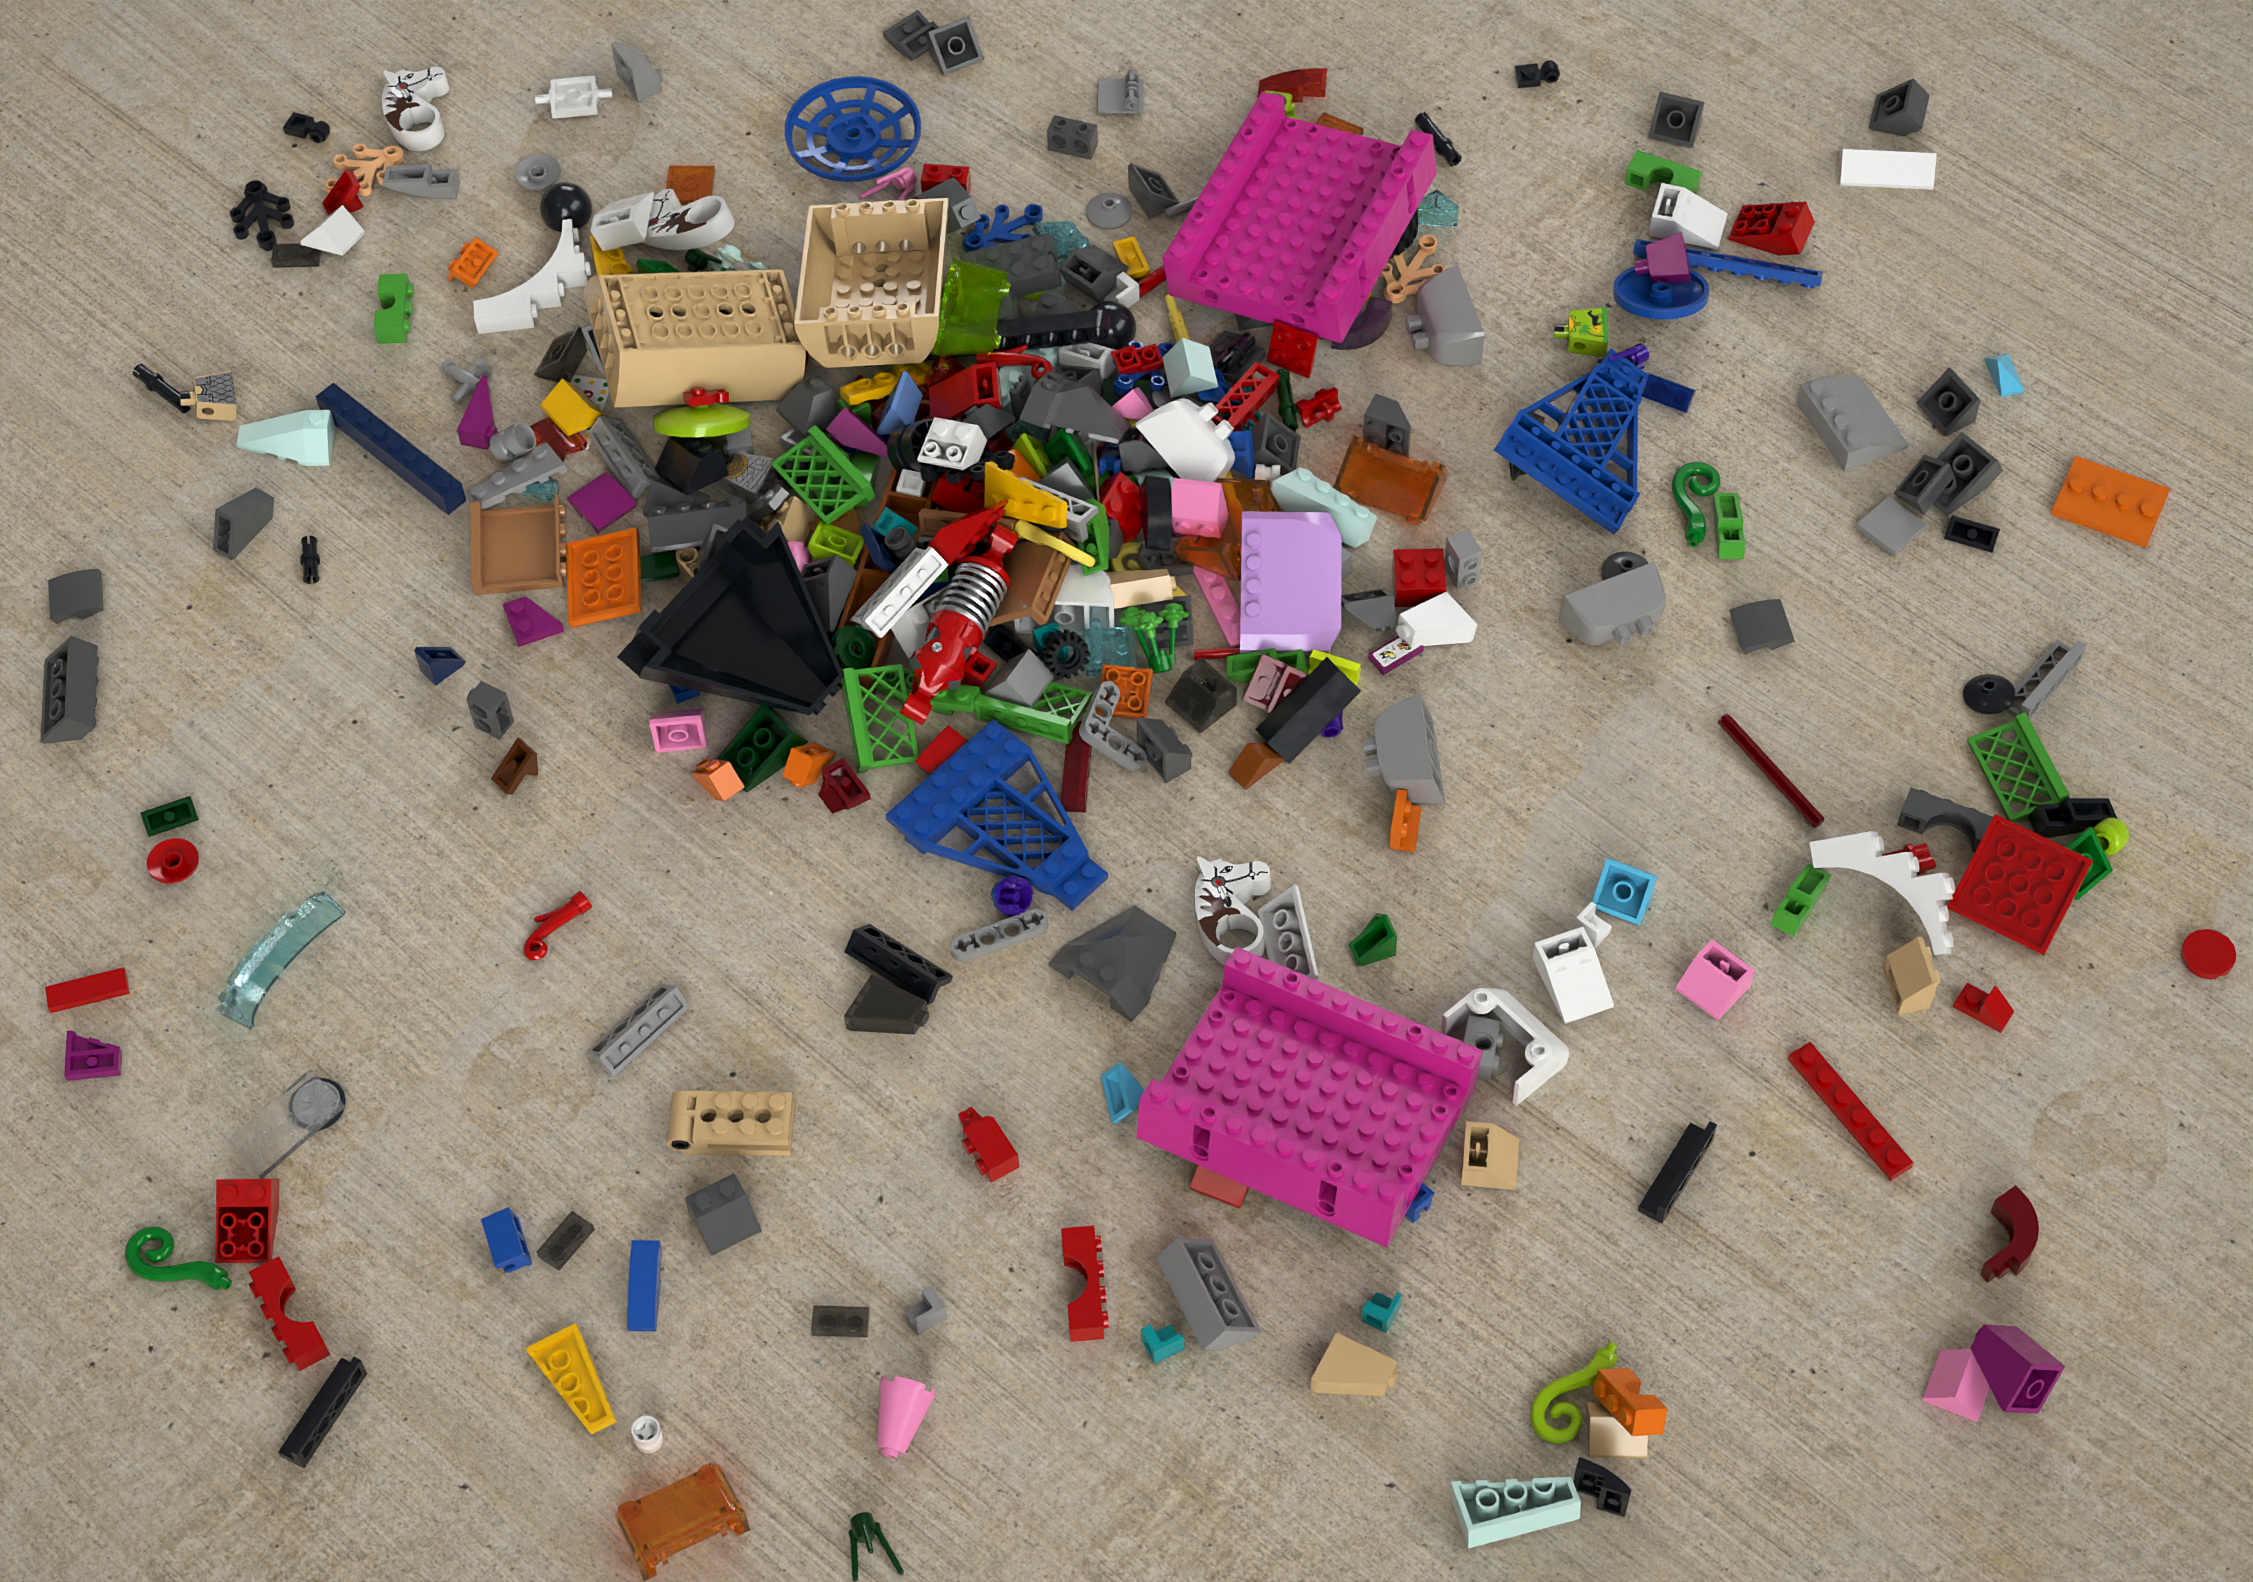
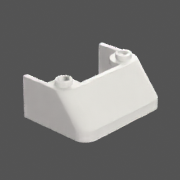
M1474 989L1443 1014L1441 1033L1449 1036L1468 1020L1469 1015L1489 1013L1495 1020L1501 1021L1500 1024L1526 1047L1525 1059L1533 1068L1515 1082L1512 1101L1515 1106L1554 1076L1568 1062V1047L1504 989Z

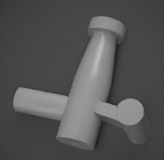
M478 357L475 360L477 367L471 373L455 366L450 360L443 362L441 372L446 375L450 374L462 384L451 397L455 403L458 404L470 390L475 391L482 375L487 376V378L492 375L483 357Z

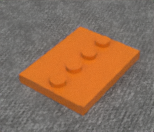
M2075 456L2053 506L2051 515L2146 548L2170 488Z
M636 527L566 543L568 623L571 628L642 612L640 533Z

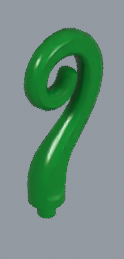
M1691 462L1683 465L1677 470L1672 480V492L1675 501L1687 519L1685 538L1688 540L1690 547H1697L1698 543L1704 540L1706 522L1700 509L1686 493L1685 481L1692 475H1702L1709 479L1710 483L1708 485L1699 484V480L1696 477L1690 479V491L1698 496L1713 495L1720 486L1718 471L1704 462Z
M154 1226L143 1228L133 1234L127 1242L125 1248L126 1262L129 1268L143 1279L156 1282L198 1280L214 1290L220 1287L228 1290L232 1285V1281L227 1278L228 1272L211 1262L193 1261L165 1267H157L145 1263L140 1257V1250L150 1240H160L162 1242V1246L158 1250L149 1249L146 1251V1258L151 1262H162L172 1254L174 1239L164 1228Z

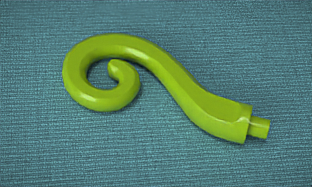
M1608 1342L1605 1348H1598L1585 1368L1554 1380L1537 1394L1531 1406L1530 1421L1540 1439L1552 1444H1563L1578 1435L1582 1427V1415L1574 1404L1558 1402L1551 1408V1418L1557 1419L1561 1415H1567L1570 1418L1569 1426L1561 1430L1554 1429L1546 1423L1545 1411L1549 1403L1557 1396L1594 1384L1599 1369H1613L1618 1361L1615 1355L1618 1349L1616 1344Z

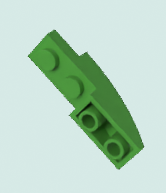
M903 670L909 696L910 693L912 694L914 674L912 671ZM897 672L886 673L882 680L894 688L898 682ZM878 683V685L876 686L877 690L887 695L890 693V691L883 687L881 684ZM960 684L955 690L941 691L930 701V704L933 705L931 711L946 715H953L954 710L972 713L975 708L974 700L978 694L981 695L979 687ZM895 694L891 696L897 700L902 701V699L897 697Z

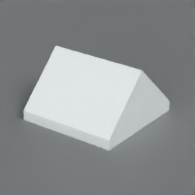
M342 205L301 240V245L343 256L365 233L363 228Z

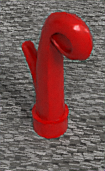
M1027 345L1002 351L977 350L976 365L996 362L997 367L1032 366L1031 375L1037 380L1046 372H1052V365L1046 358L1021 353L1027 350ZM1044 368L1042 372H1038V369Z
M581 891L573 895L570 901L561 907L534 917L536 923H543L525 941L523 952L526 958L529 960H540L547 953L548 947L542 940L580 913L583 915L592 908L590 901ZM539 947L537 951H533V948Z

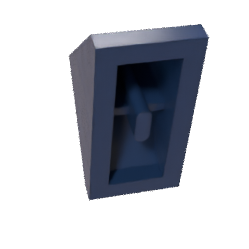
M416 647L414 650L420 671L435 686L466 663L451 647Z

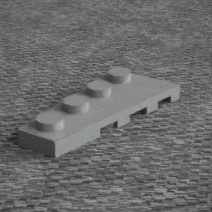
M545 442L535 447L533 451L522 458L515 460L505 469L493 474L488 480L473 487L465 496L469 502L480 501L482 510L506 500L507 495L510 493H522L527 490V485L539 481L540 484L550 480L549 475L558 471L560 474L568 472V469L549 444Z

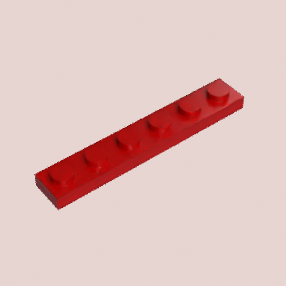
M1811 1042L1789 1054L1788 1061L1890 1181L1912 1168L1914 1162Z

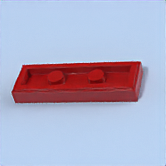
M124 967L45 987L50 1013L130 994L127 972Z

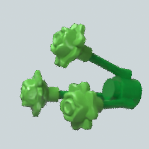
M1177 603L1165 605L1164 610L1158 612V615L1161 617H1157L1154 612H1146L1145 609L1139 610L1137 606H1130L1122 610V618L1119 619V625L1131 626L1133 632H1136L1147 657L1149 669L1152 668L1153 674L1173 670L1172 664L1176 663V629H1178V622L1188 617L1189 613L1184 612L1183 606ZM1163 617L1168 621V628L1170 629L1169 655H1167L1166 650L1158 651L1155 636H1157L1155 628L1163 621ZM1141 630L1145 631L1147 638L1150 639L1153 653H1150Z

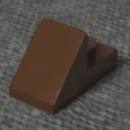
M521 738L516 739L491 777V780L506 794L513 795L526 774L538 775L537 753Z

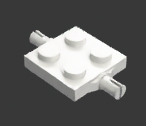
M595 75L551 79L549 93L535 95L536 105L549 103L553 119L598 115L597 104L599 98H613L612 88L598 89Z

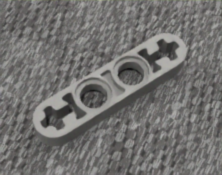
M1032 909L1020 915H1015L959 935L950 944L952 957L958 962H967L1042 935L1048 929L1047 914L1041 909ZM1037 919V921L1040 922V925L1032 923V920ZM1022 923L1025 924V927H1027V930H1025V931L1023 930V924H1022ZM1011 926L1019 929V932L1013 936L1007 935L1004 931ZM985 935H990L994 938V941L986 945L981 943L980 939ZM973 940H975L977 948H974ZM963 945V947L966 948L967 951L962 952V950L958 947Z

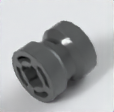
M898 526L893 528L885 537V544L889 549L894 550L895 556L900 561H904L915 548H919L918 543L910 537L904 527Z

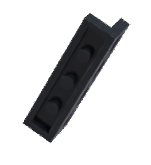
M871 924L854 929L844 951L927 1005L934 1002L939 988L949 984L953 978L948 972Z
M1710 1121L1704 1130L1690 1122L1638 1207L1639 1212L1663 1224L1712 1144L1717 1124Z
M353 1357L351 1361L343 1358L340 1359L278 1451L281 1457L302 1468L306 1467L366 1377L367 1372L360 1359Z

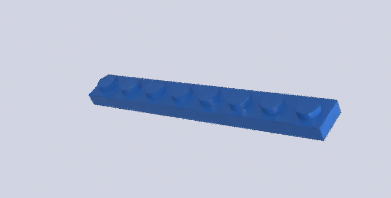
M1637 239L1633 254H1637L1641 259H1646V246L1654 242ZM1686 248L1688 264L1692 268H1697L1699 265L1708 267V270L1714 272L1728 270L1731 271V274L1737 276L1751 274L1760 280L1774 278L1783 284L1801 283V286L1806 288L1820 287L1823 271Z

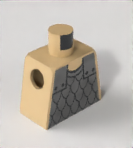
M232 371L195 377L193 379V391H180L181 406L195 405L196 416L199 419L237 421V405Z

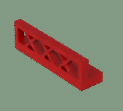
M1255 362L1215 406L1218 409V413H1228L1229 419L1227 421L1234 428L1232 432L1240 431L1276 390L1280 375L1258 362ZM1257 371L1266 378L1255 379L1254 373ZM1252 386L1253 392L1243 393L1242 387ZM1230 400H1240L1241 406H1231ZM1216 414L1211 420L1215 425H1218L1223 419Z

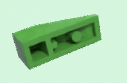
M1093 498L1084 502L1097 506L1099 513L1086 523L1088 538L1082 543L1077 541L1079 550L1096 560L1093 567L1082 564L1085 576L1108 569L1109 525L1105 506ZM1079 511L1073 513L1082 516L1086 511Z

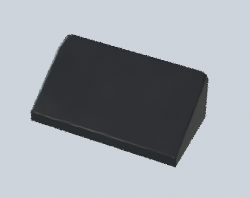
M1951 515L1944 539L1993 553L2000 529Z
M1003 624L995 625L983 641L1006 662L1028 649L1036 656L1039 655Z

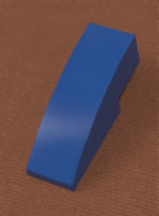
M632 1240L628 1283V1331H656L661 1287L662 1247L660 1240Z

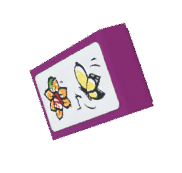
M1397 636L1369 653L1368 659L1382 675H1385L1422 653L1424 646L1410 647L1404 639Z

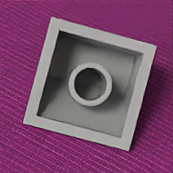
M616 41L611 43L617 75L638 102L662 92L660 83L662 76L658 69L652 67L647 55L643 56L638 48Z

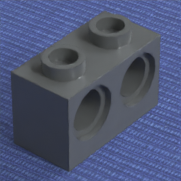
M1054 115L1047 129L1048 150L1091 160L1098 145L1097 125Z
M480 681L475 688L470 690L466 700L475 728L500 740L514 722L506 692L483 681Z

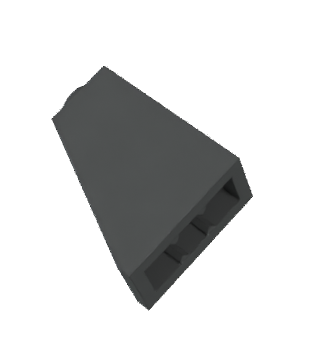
M254 488L217 508L215 511L213 550L230 560L235 559L273 518L274 497Z

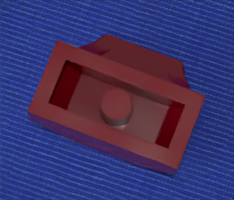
M844 758L822 769L823 783L818 795L832 814L843 809L849 810L871 799L869 791Z

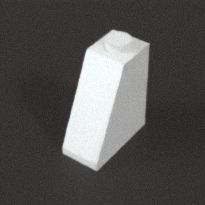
M1446 591L1401 613L1396 626V632L1410 647L1469 643L1473 641L1477 623Z

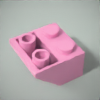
M1712 939L1695 956L1675 990L1718 1021L1751 987L1755 970Z

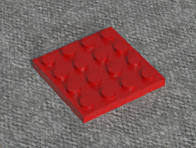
M1995 814L1947 909L2045 956L2093 860Z

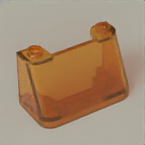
M1353 434L1333 488L1340 493L1348 495L1351 500L1404 517L1407 523L1419 526L1420 523L1426 522L1446 483L1449 473L1443 464L1433 461L1430 467L1427 461L1423 460V462L1387 451L1379 448L1374 443L1373 445L1366 443L1365 438Z
M1218 478L1215 483H1222L1229 514L1221 538L1199 535L1196 541H1194L1192 537L1185 536L1179 540L1174 550L1184 562L1225 578L1241 581L1242 511L1281 512V509L1266 480Z
M713 1463L705 1464L697 1472L643 1498L623 1503L618 1507V1511L615 1514L616 1522L644 1581L657 1575L655 1567L661 1561L663 1566L669 1563L667 1557L717 1533L724 1537L728 1535L726 1530H734L737 1536L750 1531L746 1513L720 1465H713Z

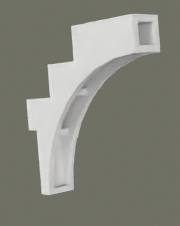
M572 219L562 220V234L557 249L548 263L536 275L509 292L473 301L474 320L478 334L535 328L534 318L538 317L537 309L561 307V297L565 296L564 288L586 286L588 276L592 275L590 261L585 262L584 252L580 253V247L576 245V242H580L578 228L573 227Z
M1869 831L1810 842L1814 868L1841 867L1855 869L1873 875L1889 884L1908 900L1920 916L1929 934L1934 955L1951 954V948L1954 943L1951 932L1947 930L1946 921H1949L1948 909L1946 905L1943 906V901L1952 900V893H1955L1954 881L1952 877L1949 878V873L1917 877L1916 872H1919V862L1917 857L1913 856V852L1882 856L1881 852L1884 851V843L1882 837L1878 836V832Z

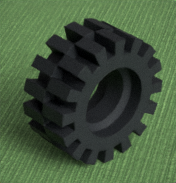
M1064 629L1063 633L1058 630L1056 631L1057 636L1050 634L1051 640L1049 642L1047 640L1044 641L1043 644L1046 648L1041 647V652L1044 654L1041 655V659L1044 662L1043 664L1055 676L1057 675L1062 679L1064 676L1066 679H1070L1071 674L1075 677L1079 675L1077 670L1080 669L1082 672L1085 670L1082 666L1083 663L1088 665L1089 660L1086 657H1090V652L1087 650L1089 647L1074 631L1070 632ZM1066 646L1073 647L1072 657L1065 662H1059L1057 659L1059 651Z

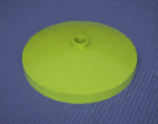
M718 403L693 407L686 404L661 411L653 416V429L656 432L677 437L727 435L742 431L750 426V413L747 410Z

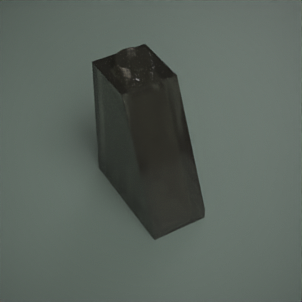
M873 975L869 977L844 1015L846 1029L849 1031L915 1034L920 1026L923 1027L927 1023L929 1018L926 1000Z

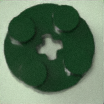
M859 625L845 626L837 630L831 639V646L840 667L853 668L854 670L871 668L876 654L873 647L875 641L872 635ZM854 645L856 647L855 652L857 655L852 652L851 646Z

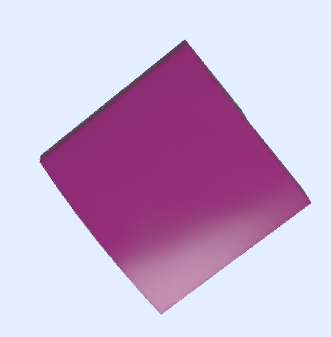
M607 472L567 498V501L581 518L585 517L597 534L637 506V503L628 492Z

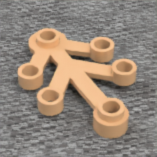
M359 143L353 147L354 156L357 159L365 157L376 159L373 161L349 160L344 154H338L333 158L335 167L339 170L345 168L357 169L353 171L357 180L364 176L363 181L359 182L361 185L359 194L361 196H368L372 193V183L376 170L384 165L383 170L377 173L378 182L383 185L386 166L400 165L404 153L398 146H388L383 150L367 149L366 145ZM330 178L326 181L324 186L326 195L329 194L338 179Z
M1423 235L1420 237L1419 251L1408 267L1403 258V252L1399 256H1394L1390 259L1392 262H1395L1400 274L1398 281H1395L1392 274V265L1386 263L1384 269L1389 271L1382 270L1380 277L1384 278L1387 285L1384 289V298L1388 302H1403L1407 295L1416 294L1418 288L1427 280H1423L1420 284L1407 286L1409 282L1433 277L1438 274L1435 271L1442 272L1445 270V267L1440 264L1418 270L1426 257L1437 251L1438 241L1435 236Z

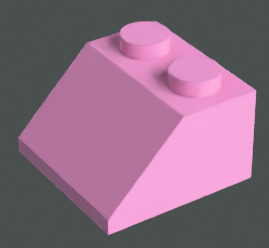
M1174 478L1171 499L1173 531L1180 534L1221 538L1229 516L1222 483Z
M703 708L662 711L651 714L649 721L656 752L707 748L706 721Z

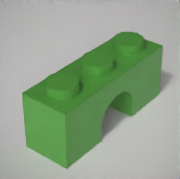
M1637 150L1627 167L1625 184L1647 191L1652 183L1663 182L1684 187L1696 194L1700 188L1702 171Z
M408 274L379 275L377 293L381 307L389 309L375 310L374 332L378 344L406 343L407 333H411L409 315L413 314V305L410 300L415 294L414 284L409 282Z

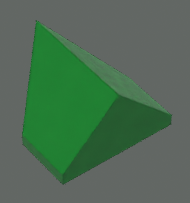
M1376 913L1360 935L1348 944L1357 966H1364L1396 956L1397 934L1387 914Z

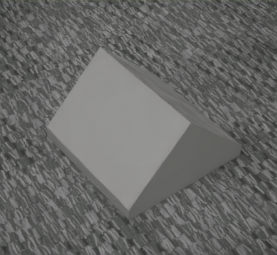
M1028 649L1008 660L986 690L985 695L1032 709L1054 678L1053 673Z

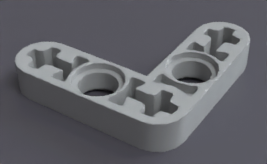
M1105 681L1093 693L1079 728L1080 736L1086 743L1126 769L1136 771L1146 763L1147 755L1140 746L1108 726L1120 698V690L1113 682ZM1108 692L1109 698L1105 701L1103 699L1106 697V694ZM1095 707L1100 708L1104 712V717H1100L1096 713ZM1108 740L1115 741L1118 749H1113L1109 745Z

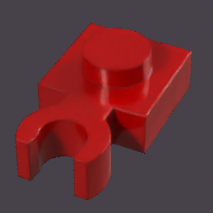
M704 387L691 388L690 392H683L684 402L690 407L729 402V392H725V389L708 391Z

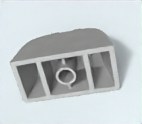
M1455 265L1431 277L1418 288L1416 294V314L1406 317V328L1408 332L1420 330L1419 333L1412 334L1413 347L1415 350L1426 348L1428 354L1436 362L1446 365L1482 364L1484 331L1458 265Z
M1655 563L1646 564L1564 595L1559 616L1560 622L1577 639L1585 644L1600 646L1614 640L1620 645L1629 643L1633 638L1632 633L1637 631L1643 637L1652 634L1654 624L1662 617L1666 602L1664 587Z
M1419 693L1389 707L1378 716L1374 726L1375 736L1362 740L1366 755L1377 754L1378 756L1365 761L1366 770L1369 776L1382 774L1390 793L1395 798L1397 789L1408 790L1407 801H1412L1411 803H1445L1434 723Z

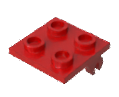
M1276 319L1274 321L1267 362L1310 378L1319 336Z

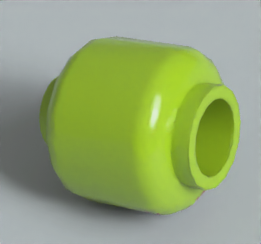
M2106 818L2093 828L2106 856L2118 853L2128 843L2130 837L2129 830L2119 819Z

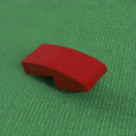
M1156 343L1139 349H1135L1134 345L1111 352L1119 374H1136L1164 368L1163 359Z
M948 725L923 751L915 763L931 775L966 744L968 740Z

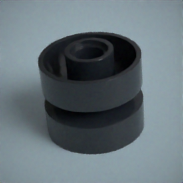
M924 419L903 425L891 433L887 443V454L892 466L899 473L902 472V469L920 472L923 462H918L917 458L933 419Z

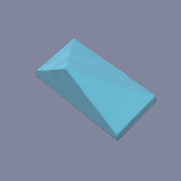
M2008 353L1985 357L1986 365L2000 397L2024 393V387Z
M1118 1063L1101 1075L1111 1122L1115 1124L1136 1109L1140 1103V1097L1145 1091L1121 1063Z

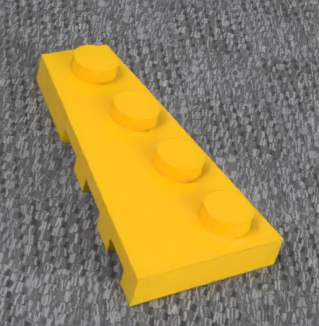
M590 236V247L596 275L633 274V269L624 259L625 255L620 247L602 251L594 236Z
M924 361L922 363H910L905 366L904 364H896L893 366V371H879L875 373L874 378L871 380L862 378L841 387L840 396L849 405H861L864 401L883 399L886 395H890L903 371L909 373L919 388L938 382L937 372Z
M992 461L985 463L984 508L1006 499L1009 502L1003 508L1006 510L1003 516L1060 529L1067 527L1066 501L1044 489L1039 490L1033 487V483L1027 480H1020L1014 476V473L998 468V464Z
M576 1323L525 1348L591 1435L617 1422L580 1328Z

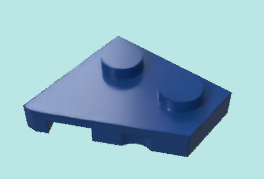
M1252 430L1231 432L1227 439L1233 448L1235 460L1230 470L1237 471L1247 478H1255Z

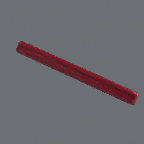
M1724 714L1718 720V724L1809 824L1814 828L1819 827L1824 822V817L1730 715Z

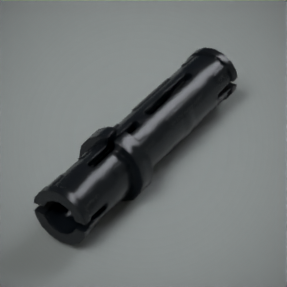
M1423 112V115L1422 113L1418 114L1415 118V123L1424 133L1433 135L1435 151L1442 155L1451 167L1458 165L1462 157L1452 146V141L1442 134L1426 112Z
M142 363L134 368L137 372L133 371V376L142 381L148 390L155 391L181 413H187L191 409L190 406H181L180 392L165 382L159 373H153Z

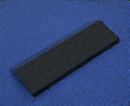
M1326 657L1255 730L1290 764L1361 690Z

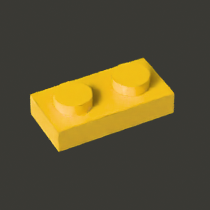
M1135 236L1113 242V250L1117 259L1129 267V270L1126 272L1128 276L1135 280L1150 274V268Z

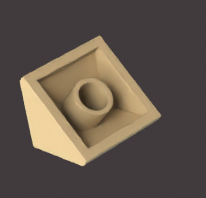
M1586 1402L1589 1458H1647L1648 1435L1631 1436L1600 1402Z

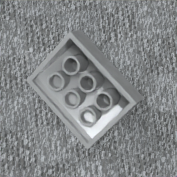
M1821 376L1800 384L1796 403L1844 472L1908 448L1909 444L1860 376Z

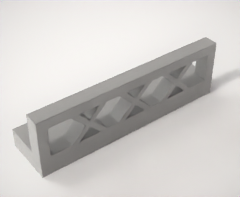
M598 416L587 434L622 487L633 499H638L646 487H651L652 480L661 479V477L621 419Z
M1024 477L1020 478L1022 481L1027 480L1033 483V487L1039 490L1044 489L1068 504L1067 527L1060 529L1038 523L1034 524L1054 532L1062 531L1067 537L1081 543L1088 538L1086 523L1099 513L1097 506ZM1079 511H1086L1082 516L1073 513Z
M2057 640L2014 688L2015 700H2024L2020 710L2011 705L2005 711L2015 718L2016 715L2026 712L2030 720L2079 664L2087 645L2078 640L2070 648ZM2057 650L2065 654L2060 661H2055L2054 653ZM2052 668L2046 677H2041L2040 669ZM2027 684H2038L2032 693H2027Z
M662 983L585 1054L590 1060L598 1061L609 1076L615 1077L691 1006L676 986Z

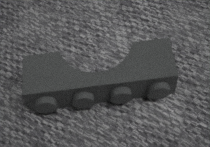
M1910 788L1897 826L1920 834L1934 826L1945 825L1954 827L1967 836L1972 852L1975 853L1993 816L1979 812L1974 808H1967L1956 804L1949 799L1936 797L1924 790Z

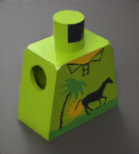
M1607 307L1569 312L1568 324H1554V338L1567 339L1568 351L1570 353L1604 358L1608 347Z

